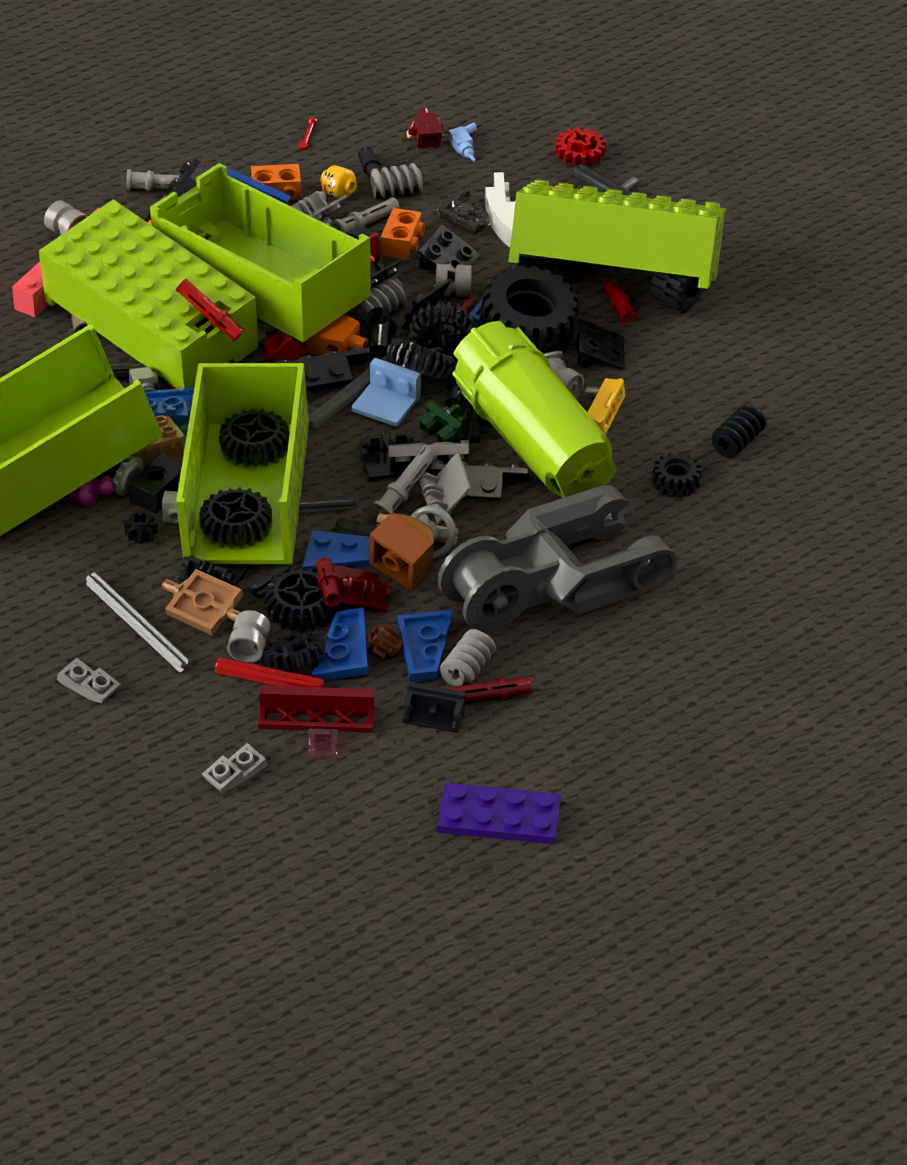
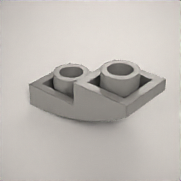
M78 658L74 659L57 676V681L64 686L98 703H103L121 685L101 668L93 671Z
M246 743L229 759L221 756L202 773V776L223 793L235 788L260 772L268 763L266 758Z

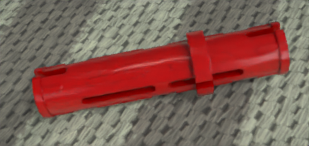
M187 278L177 286L175 291L212 322L211 325L214 328L218 327L233 342L242 335L245 329L241 328L228 316V312L225 309L221 310L205 294L189 282Z

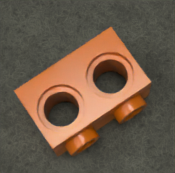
M299 164L251 166L252 179L290 195L289 200H301Z
M397 208L392 209L381 235V256L409 260L412 252H417L419 237H423L425 223L421 222V212Z

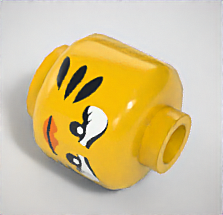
M333 165L321 175L320 183L323 192L329 196L338 199L343 196L349 197L357 188L355 174L350 169Z

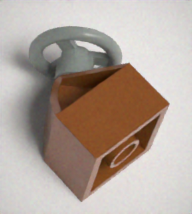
M432 505L417 509L411 516L390 513L370 534L369 564L405 589L413 592L431 574L433 559L445 556L452 549L456 539V527L452 517L444 509ZM427 514L440 516L446 523L447 529H438L436 525L431 523ZM438 537L447 538L445 545L441 549L433 551L434 541Z

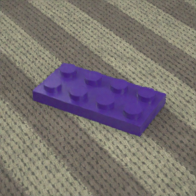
M445 783L437 833L555 844L561 794Z

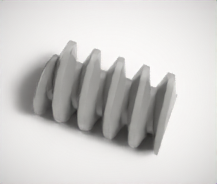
M411 163L409 168L405 164L400 165L399 170L396 166H391L390 172L386 167H383L380 173L377 168L371 171L370 182L374 198H376L377 192L380 193L382 198H385L386 191H389L391 197H394L395 189H398L400 195H404L405 188L408 189L410 194H413L414 187L416 186L419 193L423 192L421 171L414 163Z
M390 277L381 284L371 288V296L352 308L353 313L362 321L365 320L368 312L376 307H382L388 315L391 314L392 311L398 310L399 307H403L407 303L403 285L396 277Z
M470 629L467 631L440 666V673L444 680L456 687L463 684H471L486 662L495 653L496 645L494 641L479 630Z

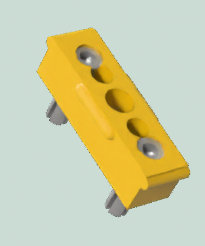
M605 378L600 388L587 386L585 389L586 395L596 396L587 413L605 435L626 396L624 380L622 378L618 380Z

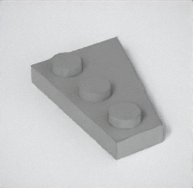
M460 440L461 443L455 444L444 441L435 442L427 445V443L389 445V457H395L396 462L411 461V456H417L422 447L426 446L432 449L436 455H448V459H452L456 453H459L460 458L464 459V454H469L470 452L469 440Z

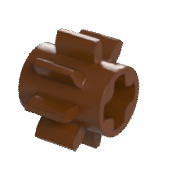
M386 623L384 627L378 624L368 636V642L372 644L369 650L382 659L386 655L393 657L402 646L403 641L398 637L401 631L389 623Z

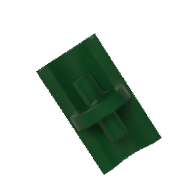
M431 401L425 405L426 414L419 420L422 431L426 434H431L435 429L439 428L440 430L436 433V438L439 442H454L456 440L461 443L460 440H467L462 434L463 424L466 419L463 417L464 409L460 405L455 404L450 408L445 406L443 410Z

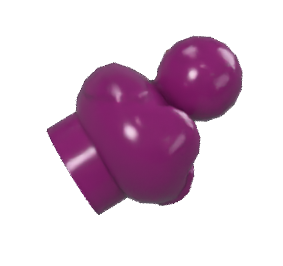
M108 475L101 479L95 477L69 494L72 499L77 500L81 505L91 507L98 500L100 493L105 496L111 495L115 491L116 485Z

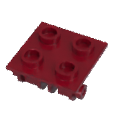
M333 565L335 573L340 579L341 603L367 607L373 610L388 611L385 599L391 597L393 591L388 583L379 582L376 573Z

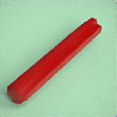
M222 657L218 658L216 663V673L273 686L324 688V680L322 678L276 670L275 668Z

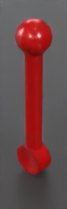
M311 117L308 120L309 127L303 142L299 143L300 150L308 149L309 137L313 127L317 124L315 117Z

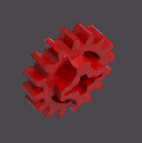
M576 127L575 130L567 129V134L561 132L560 137H556L555 154H558V159H564L565 164L573 162V166H576L577 163L594 165L595 160L601 162L602 157L606 155V140H603V135H597L596 130L589 132V128H585L584 131L580 130L579 127Z

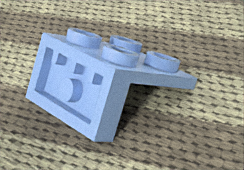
M374 358L370 363V384L352 405V412L392 426H398L421 397V373Z

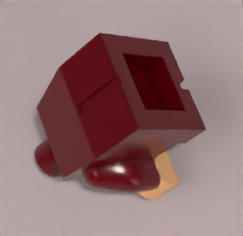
M421 108L419 114H416V118L412 120L407 130L408 139H416L417 148L441 146L444 127L435 112L429 113L427 108Z

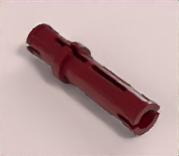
M530 676L505 680V677L498 678V681L446 687V689L466 692L465 702L501 697V700L508 699V696L533 693Z

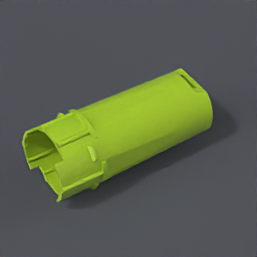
M494 321L478 328H472L471 332L459 343L453 353L458 362L452 375L462 390L461 393L473 406L475 412L494 426L544 485L556 495L565 498L607 485L617 471L612 460L611 442L551 370L545 355L536 348L519 327L516 329L505 327L501 321Z

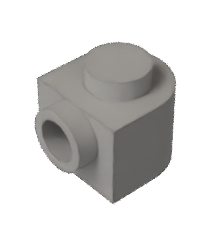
M151 367L129 370L130 385L133 384L134 380L138 379L144 391L155 390L154 387L158 386L157 372L152 371Z
M178 491L164 492L162 501L163 522L179 523L176 505Z

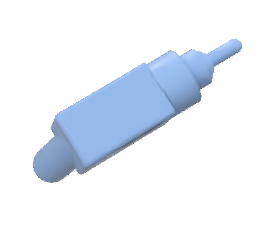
M473 122L465 127L462 126L448 130V141L456 152L460 153L462 157L471 158L475 162L473 139L470 134L477 131L476 124Z

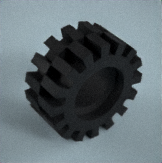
M677 451V455H673V452H668V457L663 454L660 456V459L657 458L655 460L653 485L655 484L656 490L660 489L661 494L664 495L667 492L668 497H673V494H676L677 498H682V494L688 497L690 492L693 494L697 492L701 480V464L697 462V458L693 457L690 459V454L686 453L685 456H682V452ZM678 473L682 474L683 476H673L671 474Z

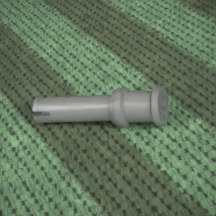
M127 169L126 191L146 189L147 192H151L153 189H167L174 178L178 179L180 175L154 174L152 170H148L147 173L132 172L131 169ZM190 176V177H191L194 181H196V177H198V176Z
M392 197L362 212L353 211L341 220L335 219L332 221L331 227L345 233L389 216L392 209H400V205Z
M423 446L396 482H392L387 486V491L382 498L373 503L375 510L378 513L389 515L394 513L402 502H406L409 496L408 492L428 466L436 459V453L429 447Z

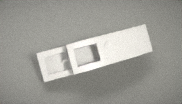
M495 172L494 187H485V209L492 229L510 247L515 202H510L509 182H504V172Z

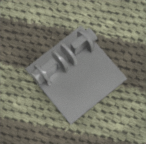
M316 191L291 207L318 220L323 215L339 208L340 204L338 202L347 197L343 196L327 204L326 194L323 191Z
M459 453L453 456L437 476L424 472L418 480L427 506L440 507L448 514L452 512V509L471 489ZM433 514L436 523L440 524L443 521V519L440 516Z

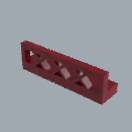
M260 685L258 729L373 733L374 689ZM266 713H279L282 716L278 720H265ZM298 714H307L311 718L307 721H297L293 717ZM327 715H336L339 719L335 722H326L322 718ZM355 716H368L367 724L354 723L351 719Z

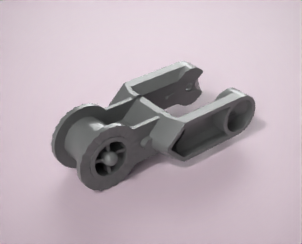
M605 485L528 509L505 534L506 540L500 541L495 537L486 535L469 539L467 542L460 544L458 548L454 549L446 557L445 562L441 565L437 582L439 589L448 599L457 602L465 601L463 605L465 621L472 629L485 633L502 628L504 625H509L525 609L551 600L557 601L578 614H583L659 587L674 573L677 565V556L660 537L652 535L637 540L627 550L582 564L567 545L589 538L604 540L618 534L626 526L624 507L629 502L615 487Z

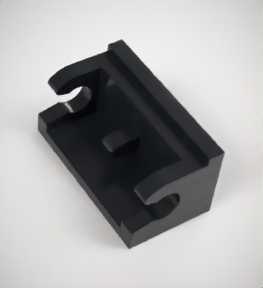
M410 682L403 708L406 709L403 714L402 723L458 733L465 713L466 692Z

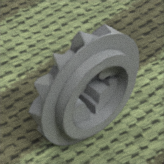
M135 454L120 463L119 469L116 470V476L113 478V482L116 485L115 491L121 496L129 493L128 487L131 479L144 470L142 458Z

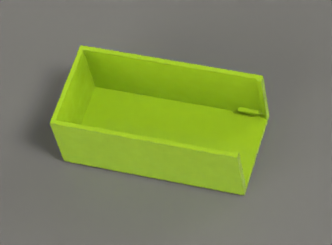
M91 324L0 378V536L163 436L141 382L136 379L127 388L120 384L114 376L95 328Z
M198 363L176 500L183 558L192 555L202 560V563L206 560L210 564H293L309 430L304 363ZM264 408L266 413L273 411L275 415H281L282 420L287 422L290 432L288 451L284 453L283 458H277L276 463L268 462L267 466L260 464L257 467L249 465L245 468L243 463L235 465L234 460L228 461L227 456L222 454L219 444L221 425L225 423L226 418H232L233 413L241 414L242 410L248 412L252 411V409L260 411ZM229 487L232 490H237L241 487L245 491L251 488L253 493L260 492L262 497H267V501L272 508L273 523L268 535L263 536L262 541H254L253 546L245 544L243 549L241 546H234L231 549L230 545L220 547L219 543L212 544L210 539L205 538L199 522L200 508L203 506L204 500H209L210 494L218 495L219 490L225 492L228 491Z

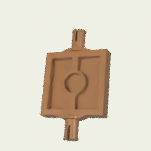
M195 569L192 575L181 584L173 582L168 578L162 584L163 590L174 594L173 599L165 608L167 615L212 636L227 619L235 621L237 615L241 613L235 610L234 607L243 597L242 589Z

